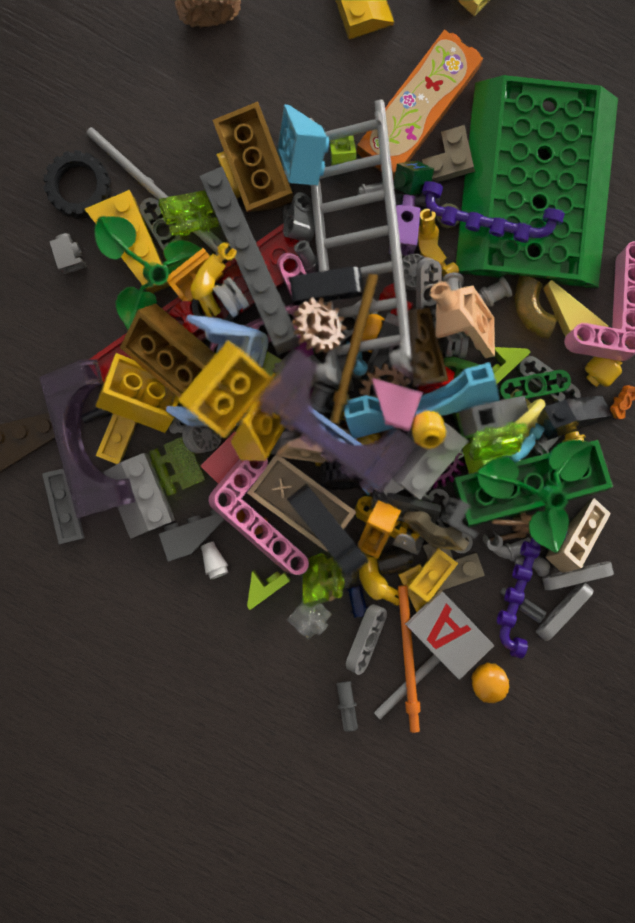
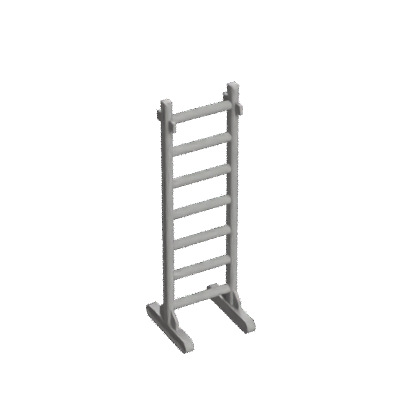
M383 99L374 101L376 119L325 132L329 141L377 129L380 154L325 167L323 176L319 177L318 185H310L319 272L329 270L328 248L389 235L392 261L361 267L363 278L368 277L369 273L378 275L393 271L396 298L371 302L369 313L397 308L400 335L361 341L359 352L400 345L401 350L391 352L392 366L413 380L409 319L385 103ZM381 164L383 190L327 203L322 202L320 179ZM385 200L388 225L326 239L324 213ZM360 305L340 308L337 315L344 318L357 316ZM350 344L339 345L327 352L326 363L316 365L318 380L338 390L343 373L338 356L348 354ZM352 378L348 392L354 390V383Z

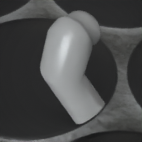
M522 555L515 558V565H522L525 556ZM538 556L534 560L532 568L536 570L538 576L544 577L549 574L550 564L547 560Z

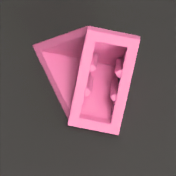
M372 378L385 418V424L409 431L423 392Z

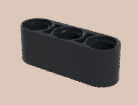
M360 267L332 269L296 275L290 278L292 304L300 306L305 301L308 302L311 298H314L315 301L323 298L324 302L360 297L364 293Z

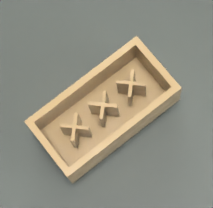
M276 453L247 494L327 552L328 550L291 506L287 498L307 484L343 529L355 515L356 511L284 458L278 457Z

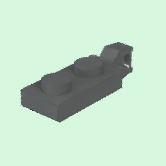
M374 491L371 499V508H375L378 500L401 510L397 520L404 522L402 518L406 511H423L431 517L430 520L435 524L441 512V505L395 493H388L386 496L383 492Z

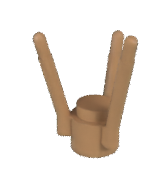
M522 513L515 515L516 517H513L512 520L493 519L492 524L512 525L513 531H517L516 533L500 536L503 541L514 538H526V534H530L528 527L533 515Z

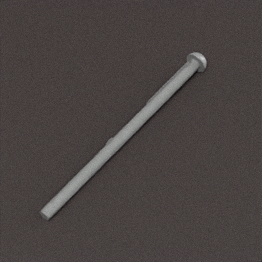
M93 127L87 130L86 135L216 253V256L218 255V247L223 242L188 210L187 212L183 211L154 184L151 178L145 176ZM229 246L225 249V255L230 251Z

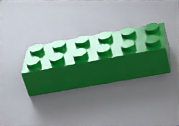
M598 440L590 442L593 444L590 453L589 466L586 473L580 479L569 482L563 480L559 475L560 483L563 485L562 491L566 493L567 501L605 492L613 487ZM550 453L516 462L519 469V475L516 480L537 490H542L548 485L556 486L554 472L556 470L550 467L548 463ZM477 472L456 477L452 482L456 498L470 505L463 517L464 525L467 528L492 522L493 519L500 520L547 506L542 503L540 496L517 485H514L512 495L507 498L499 499L492 497L479 485Z

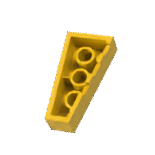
M130 190L85 208L95 224L100 216H118L127 219L136 230L135 243L128 249L148 263L163 264L138 204ZM124 251L121 258L142 285L146 284L148 281L143 276L144 266ZM166 281L162 285L154 284L152 288L148 287L146 290L155 293L170 285Z

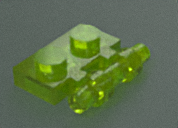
M205 190L159 199L158 205L166 225L176 223V225L169 227L171 236L190 235V232L199 230L207 232L210 231V228L219 226L217 217H207L212 216L213 209ZM192 219H196V220H197V221H193V222H189V223L187 222L188 220H192Z
M512 422L507 423L505 427L496 429L488 427L484 428L481 432H476L475 439H472L469 453L472 462L488 461L494 457L511 456L520 452L524 440L523 433H527L526 423L516 424Z
M183 437L163 445L167 453L164 456L160 455L158 448L149 451L152 458L151 464L153 468H156L161 479L159 483L162 488H165L168 496L177 493L173 484L178 481L182 490L206 480L194 452L186 448ZM171 462L176 473L175 475L169 476L165 466L166 463Z
M320 553L307 558L309 562L308 568L303 573V604L310 608L329 600V591L331 590L333 591L334 598L342 597V589L345 587L344 578H342L341 567L337 564L334 557L331 555V558L327 559L326 555ZM332 570V578L328 579V571Z

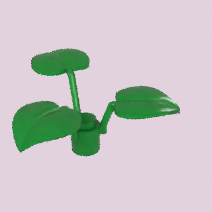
M100 216L95 224V241L103 255L115 260L119 259L125 251L144 266L143 276L148 282L142 285L139 290L135 287L123 289L116 299L117 313L126 329L129 330L139 309L157 304L155 295L144 290L148 287L152 288L154 284H164L169 274L199 252L201 248L188 241L175 240L164 248L163 254L166 261L162 265L155 262L148 263L128 249L135 243L136 230L127 219L118 216Z
M569 440L554 447L549 455L548 463L550 467L556 470L554 472L556 486L548 485L542 490H537L517 481L516 479L519 475L518 466L507 457L494 458L478 469L477 480L481 488L495 498L500 499L511 496L514 485L540 496L542 503L547 506H545V511H538L532 516L528 527L529 533L537 543L557 553L565 540L569 525L568 515L563 509L567 504V495L562 491L563 485L560 483L559 475L563 480L569 482L580 479L588 469L593 444L583 440Z

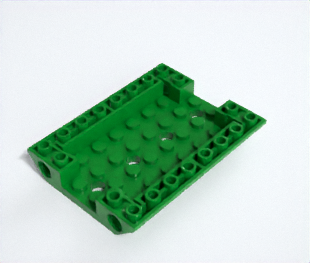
M507 75L475 83L468 141L475 172L465 174L461 211L468 213L476 212L490 218L498 217L516 224L525 223L534 228H542L546 225V222L542 220L546 208L561 210L565 213L562 225H556L550 235L544 238L529 237L527 243L514 240V233L505 232L503 237L493 236L489 234L490 228L480 226L478 232L470 231L465 228L466 223L460 221L455 263L459 268V273L501 278L505 274L548 278L550 281L552 280L556 284L599 288L618 104L616 96L598 85ZM543 102H552L555 110L552 112L544 110ZM538 150H547L550 154V159H540L537 154ZM533 198H542L545 202V207L542 209L534 207L532 203ZM528 246H537L540 250V255L538 257H531L527 252Z

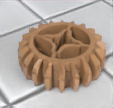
M241 0L175 1L179 19L184 24H190L191 27L199 26L202 28L217 26L221 23L225 24L227 20H233L239 14L238 11L241 10Z

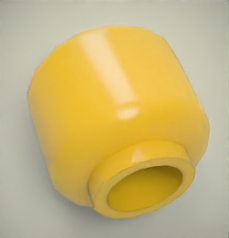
M594 356L585 366V370L589 374L586 379L595 387H598L599 384L609 387L622 373L620 366L622 362Z
M425 411L414 417L411 430L414 442L418 446L433 449L445 440L446 430L444 422L438 413Z

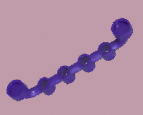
M425 181L422 193L426 195L425 203L427 209H430V212H435L436 216L442 217L441 223L455 226L456 221L465 222V228L475 232L480 230V226L490 228L489 234L496 237H503L505 232L514 233L513 239L523 243H527L529 237H547L554 231L556 225H562L565 213L561 210L546 208L542 219L546 222V225L542 228H534L525 223L516 224L498 217L490 218L476 212L468 213L459 211L454 207L438 206L435 198L441 197L443 186L436 182Z
M531 538L530 542L524 541L521 545L520 554L525 556L522 565L516 564L513 569L512 577L517 579L515 588H507L504 597L505 601L509 602L507 611L501 610L497 616V624L502 625L499 635L501 643L510 650L511 656L520 659L527 652V640L515 637L512 641L509 634L511 628L516 624V613L519 605L523 603L526 584L532 577L534 560L540 554V544L533 538Z

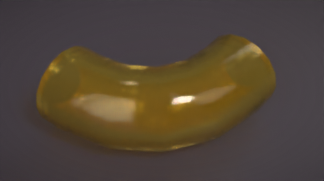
M521 276L517 282L514 299L517 314L529 330L548 339L555 327L557 316L544 311L540 305L539 292L542 284L535 279Z

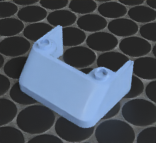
M187 316V321L205 330L206 338L209 341L218 344L216 354L228 340L240 348L261 368L263 367L268 347V337L265 333L220 318ZM167 406L166 411L187 426H208L185 406ZM249 410L245 413V415L240 419V421L235 426H240Z

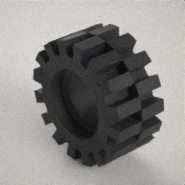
M340 459L324 462L320 466L321 485L326 487V489L351 490L365 485V477Z

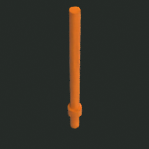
M399 585L398 594L407 689L405 707L406 713L409 714L410 732L416 733L420 731L418 713L421 710L416 692L412 632L405 624L410 620L408 585Z

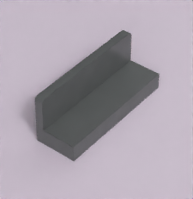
M449 498L438 519L475 538L478 534L460 524L470 505L462 500Z

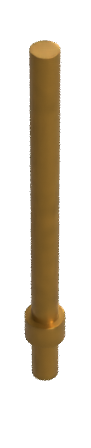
M368 274L338 392L334 393L333 402L335 403L330 419L333 423L340 424L344 405H347L350 396L347 393L378 276L374 274Z

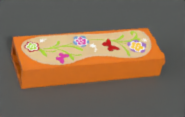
M445 29L385 107L393 181L397 163L409 162L481 66L483 57L480 56V53L475 48L466 46L456 34L449 33ZM377 129L366 132L357 144L356 153L362 158L380 154ZM381 164L376 165L375 167L382 172Z

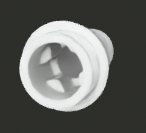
M209 542L202 545L201 550L205 573L209 575L210 580L227 574L228 564L215 546V543Z

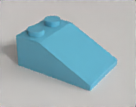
M284 104L277 153L288 182L318 185L319 177L324 174L323 155L324 152L327 153L329 138L320 125L290 105Z

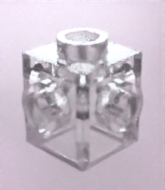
M309 595L296 607L287 621L309 640L313 635H321L329 625L326 621L331 616V613Z

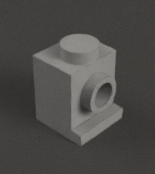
M60 234L56 236L55 240L49 241L57 268L63 274L87 267L86 263L79 257L82 256V252L78 242H74L70 234Z

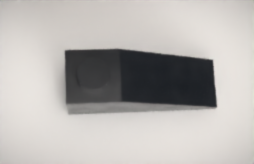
M601 395L566 399L546 406L541 411L537 422L545 428L543 433L548 441L613 417V414Z

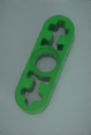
M555 370L504 381L500 385L499 395L503 400L522 396L523 391L526 394L525 399L559 393L570 387L571 377L564 370ZM557 375L560 378H564L565 383L561 384V388H559L558 384L548 386L550 391H546L547 382L544 376H547V381L556 379ZM531 379L540 381L541 389L539 392L533 393L529 390L528 383ZM519 381H523L522 391L513 393V397H510L508 393L505 394L504 389L508 388V384H511L512 387L522 386Z

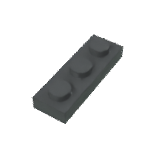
M68 468L42 473L58 543L63 544L84 539Z

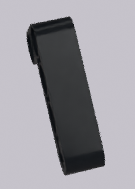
M307 484L287 498L291 506L330 552L348 577L352 576L369 562Z

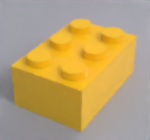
M227 340L178 401L225 439L274 379L240 348Z

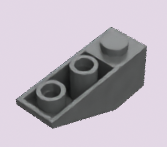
M520 396L459 411L464 436L514 424L528 411L525 396Z
M212 510L209 517L202 519L201 515L188 518V524L179 527L177 522L165 526V532L159 533L167 560L171 561L194 553L225 519L215 510Z

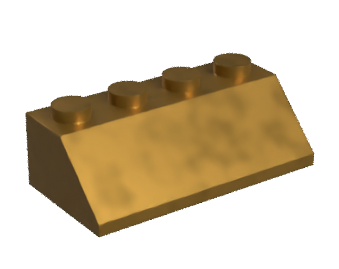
M255 102L214 119V126L247 212L272 210L292 202L294 195L259 103Z
M157 304L137 311L120 347L178 398L181 397L216 355V353Z

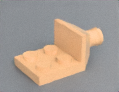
M436 283L430 291L432 293L430 294L431 297L437 302L436 337L439 339L464 331L466 336H470L473 340L476 350H480L485 358L495 356L494 316L475 288L470 286L452 291L448 283Z

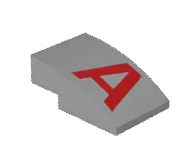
M442 590L437 592L429 602L405 623L459 680L494 647L492 642Z

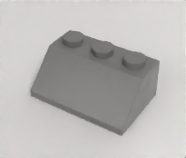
M444 423L446 437L438 447L426 449L418 446L414 442L412 430L410 429L385 460L386 464L382 471L416 499L421 500L468 442L446 423Z
M142 453L104 471L130 539L176 521L149 454Z

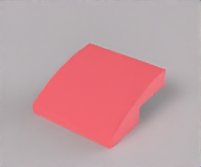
M236 432L201 465L218 484L240 459L231 443ZM249 461L250 466L253 469H255L258 465V461ZM237 474L234 477V484L239 488L243 480Z

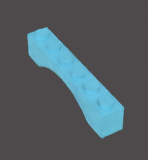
M490 363L464 369L445 386L422 395L415 416L425 411H433L443 416L499 401L496 381ZM366 395L348 400L347 405H344L345 418L351 436L354 439L397 428L385 424V418L378 398Z

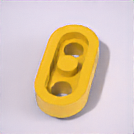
M225 152L217 153L220 166H222L235 197H241Z

